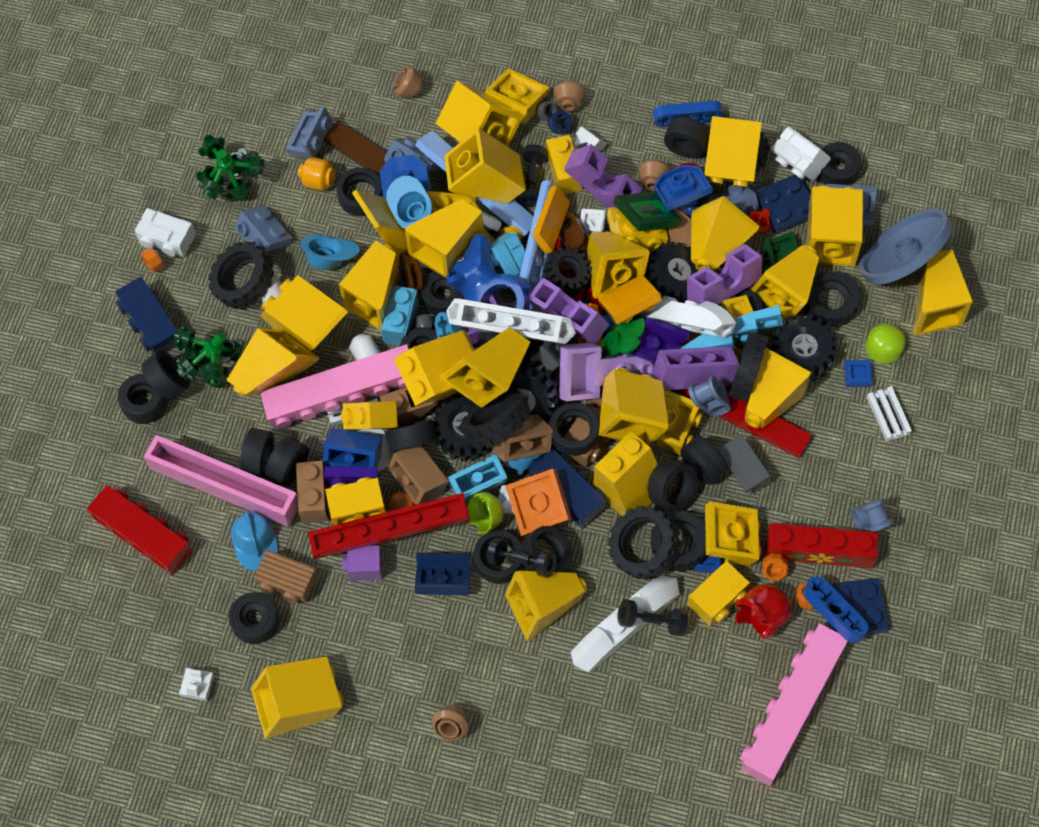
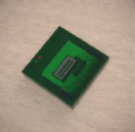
M656 192L615 196L613 204L638 231L678 227L682 220L674 210L666 211Z

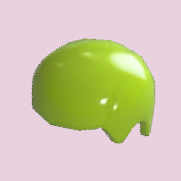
M887 323L874 326L869 332L865 343V350L868 356L877 363L890 364L899 360L906 344L903 331L895 325Z
M484 491L476 493L470 498L467 507L470 517L469 523L479 528L477 530L478 534H486L495 530L502 523L504 515L501 502L490 492Z

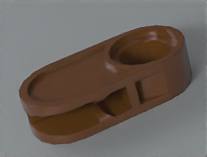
M567 212L559 236L562 238L565 246L571 247L572 252L575 248L579 249L577 254H580L587 249L590 236L581 221L571 212ZM569 221H572L571 226L568 229L564 230L565 225Z
M400 253L399 269L404 286L421 292L422 275L417 260L408 253Z

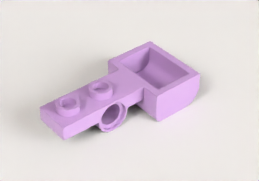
M591 343L560 346L559 398L564 401L600 398V385H604V378L614 368H624L629 370L630 373L646 374L654 378L652 371L655 362L636 357L635 354H617L615 356L606 354L605 357H601V346Z

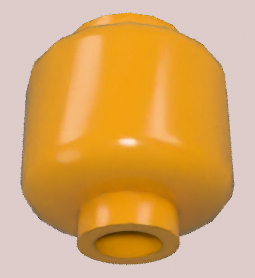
M310 157L304 164L299 166L298 177L301 178L305 188L325 191L329 186H333L336 179V169L329 160Z

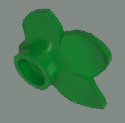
M640 318L632 322L620 324L614 323L611 331L602 340L601 345L604 348V352L609 356H615L619 353L627 354L636 349L640 344L639 337L645 329V319Z

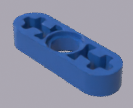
M719 101L661 105L653 110L654 124L658 127H668L670 121L676 117H689L704 124L711 123L712 116H724L722 104Z
M821 577L810 578L803 590L805 599L845 640L851 643L861 642L868 631L866 620L825 579ZM829 606H838L841 609L842 613H833L829 609Z

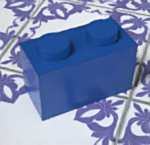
M331 428L324 442L323 465L328 467H377L381 460L382 436Z

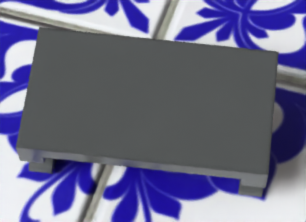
M574 337L566 344L545 341L530 361L535 363L539 360L544 364L543 370L545 372L548 369L553 371L560 365V346L578 344Z
M742 434L717 449L744 491L749 495L772 484L769 473Z

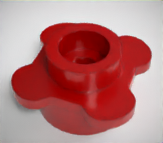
M762 209L760 212L751 211L748 217L759 226V229L753 235H757L759 232L768 233L771 230V225L769 224L770 211L768 209Z

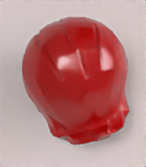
M767 584L757 585L748 590L744 597L736 600V607L741 608L736 613L735 622L737 624L743 622L752 624L756 632L763 639L773 637L778 628L786 623L791 616L792 606L790 599L778 587Z

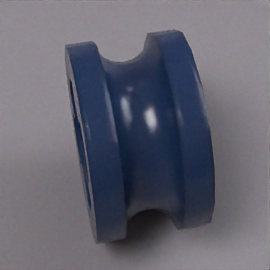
M558 111L551 114L548 118V127L555 134L566 132L572 126V118L566 111ZM556 120H563L564 125H557Z

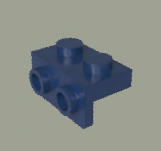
M417 553L415 594L469 596L470 554Z

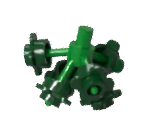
M211 134L206 135L203 138L204 142L202 147L199 148L198 153L202 157L207 156L209 159H216V166L207 165L202 172L198 171L196 173V179L203 184L198 185V187L204 189L202 194L207 199L212 198L216 200L217 196L226 197L227 200L233 198L235 200H242L246 198L248 190L252 188V184L250 182L246 183L242 178L236 179L235 176H239L241 172L246 170V175H252L257 180L258 175L262 174L265 168L264 160L261 159L258 153H255V156L248 155L247 157L248 152L244 148H240L238 152L228 154L224 150L225 140L223 137L215 138ZM222 173H228L231 182L227 185L229 193L226 196L221 194L224 189L221 186L224 183Z
M183 323L182 327L178 328L174 334L176 347H179V351L185 348L184 352L186 355L182 360L176 359L178 363L176 370L179 376L185 380L190 378L195 382L196 378L194 376L198 374L203 378L204 383L214 388H222L226 384H231L227 381L229 377L228 369L220 364V360L223 363H228L229 361L237 363L244 346L243 340L239 338L235 341L226 338L225 333L218 331L214 338L211 337L204 341L195 338V330L190 329L186 323Z

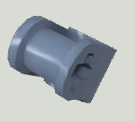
M714 376L709 377L708 381L697 386L692 384L689 386V394L694 405L707 412L710 416H720L730 411L731 406L725 385Z
M883 498L872 500L851 509L852 519L860 531L873 532L893 524L892 519L888 518L883 506L885 502Z

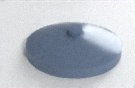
M940 209L923 210L900 220L883 232L865 251L859 264L861 274L867 282L876 285L890 283L909 275L927 263L944 246L952 232L951 220Z

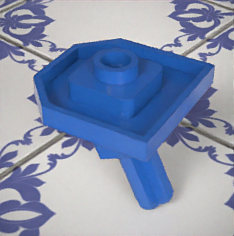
M415 154L391 157L380 170L383 197L387 198V190L390 184L401 176H412L419 180L426 192L432 191L428 165Z
M682 165L661 174L654 184L655 192L667 212L679 207L690 219L692 211L697 208V199L713 193L710 183L698 166Z

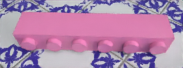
M406 344L260 392L267 420L274 428H284L290 426L293 421L300 419L309 420L314 418L316 414L324 411H337L345 403H361L367 397L373 395L381 396L389 393V390L398 387L406 388L393 358L410 348Z
M158 435L154 437L144 455L149 469L289 527L298 510V496L296 492Z
M820 623L815 631L809 630L803 641V644L807 645L803 654L797 652L790 665L795 669L790 677L785 674L778 687L782 693L778 700L772 698L765 711V713L769 714L766 722L760 721L752 735L757 739L752 747L749 745L745 747L739 759L744 762L741 771L771 787L848 642L839 633Z

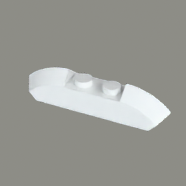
M663 296L662 301L657 303L653 309L642 311L633 316L634 320L640 318L656 319L690 332L720 338L730 335L736 325L733 317L724 308L715 303L704 301L699 305L696 302L686 300L684 304L667 296Z
M455 298L446 310L450 324L500 334L510 327L521 333L524 338L566 344L576 334L571 319L563 316Z
M661 575L641 588L628 600L636 602L638 613L648 611L660 614L680 595L677 578ZM616 609L588 633L571 651L573 664L587 672L596 669L648 623L643 622L640 618H636L632 627L620 626L617 620L618 609Z

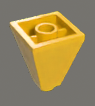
M724 196L694 209L691 213V261L696 264L697 270H701L706 266L711 270L718 268L726 260V254L744 244L759 229V226Z
M611 232L590 233L587 255L591 262L589 267H592L590 279L594 299L641 274L644 276L650 251Z
M800 246L766 270L751 290L758 295L761 302L767 307L779 305L782 318L786 320L792 317L793 319L808 301L819 260L817 252L810 246Z
M765 348L746 409L745 421L754 428L759 426L764 428L804 397L811 372Z
M517 571L512 577L505 596L526 641H529L577 604L584 593L587 592V587L583 578H578L576 573L554 572L551 577L545 578L538 576L536 571Z

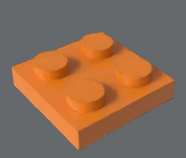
M550 469L506 485L521 536L529 535L541 526H555L572 520L557 469Z

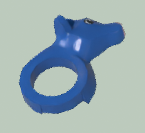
M473 234L467 249L455 259L453 269L447 274V283L454 290L461 293L466 300L487 303L489 297L495 291L501 288H511L517 298L516 309L529 311L530 299L528 290L532 287L525 279L518 275L497 274L490 255V239L485 234Z

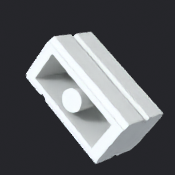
M790 127L784 130L780 139L771 147V151L777 155L775 160L785 168L790 164L794 167L791 172L802 180L805 176L811 181L815 180L820 174L821 169L830 161V156Z
M146 208L142 220L139 221L135 229L138 241L143 247L161 249L163 253L171 257L175 255L185 257L196 233L193 223Z

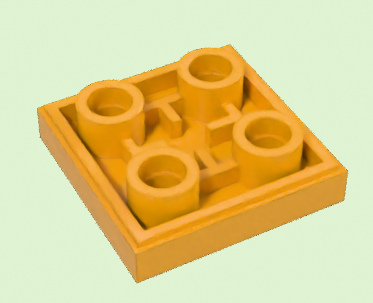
M641 274L598 297V301L616 324L629 322L633 319V316L642 311L653 309L657 303L662 301L659 292Z

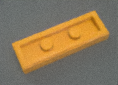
M558 185L550 187L532 235L545 254L553 252L570 205V201Z

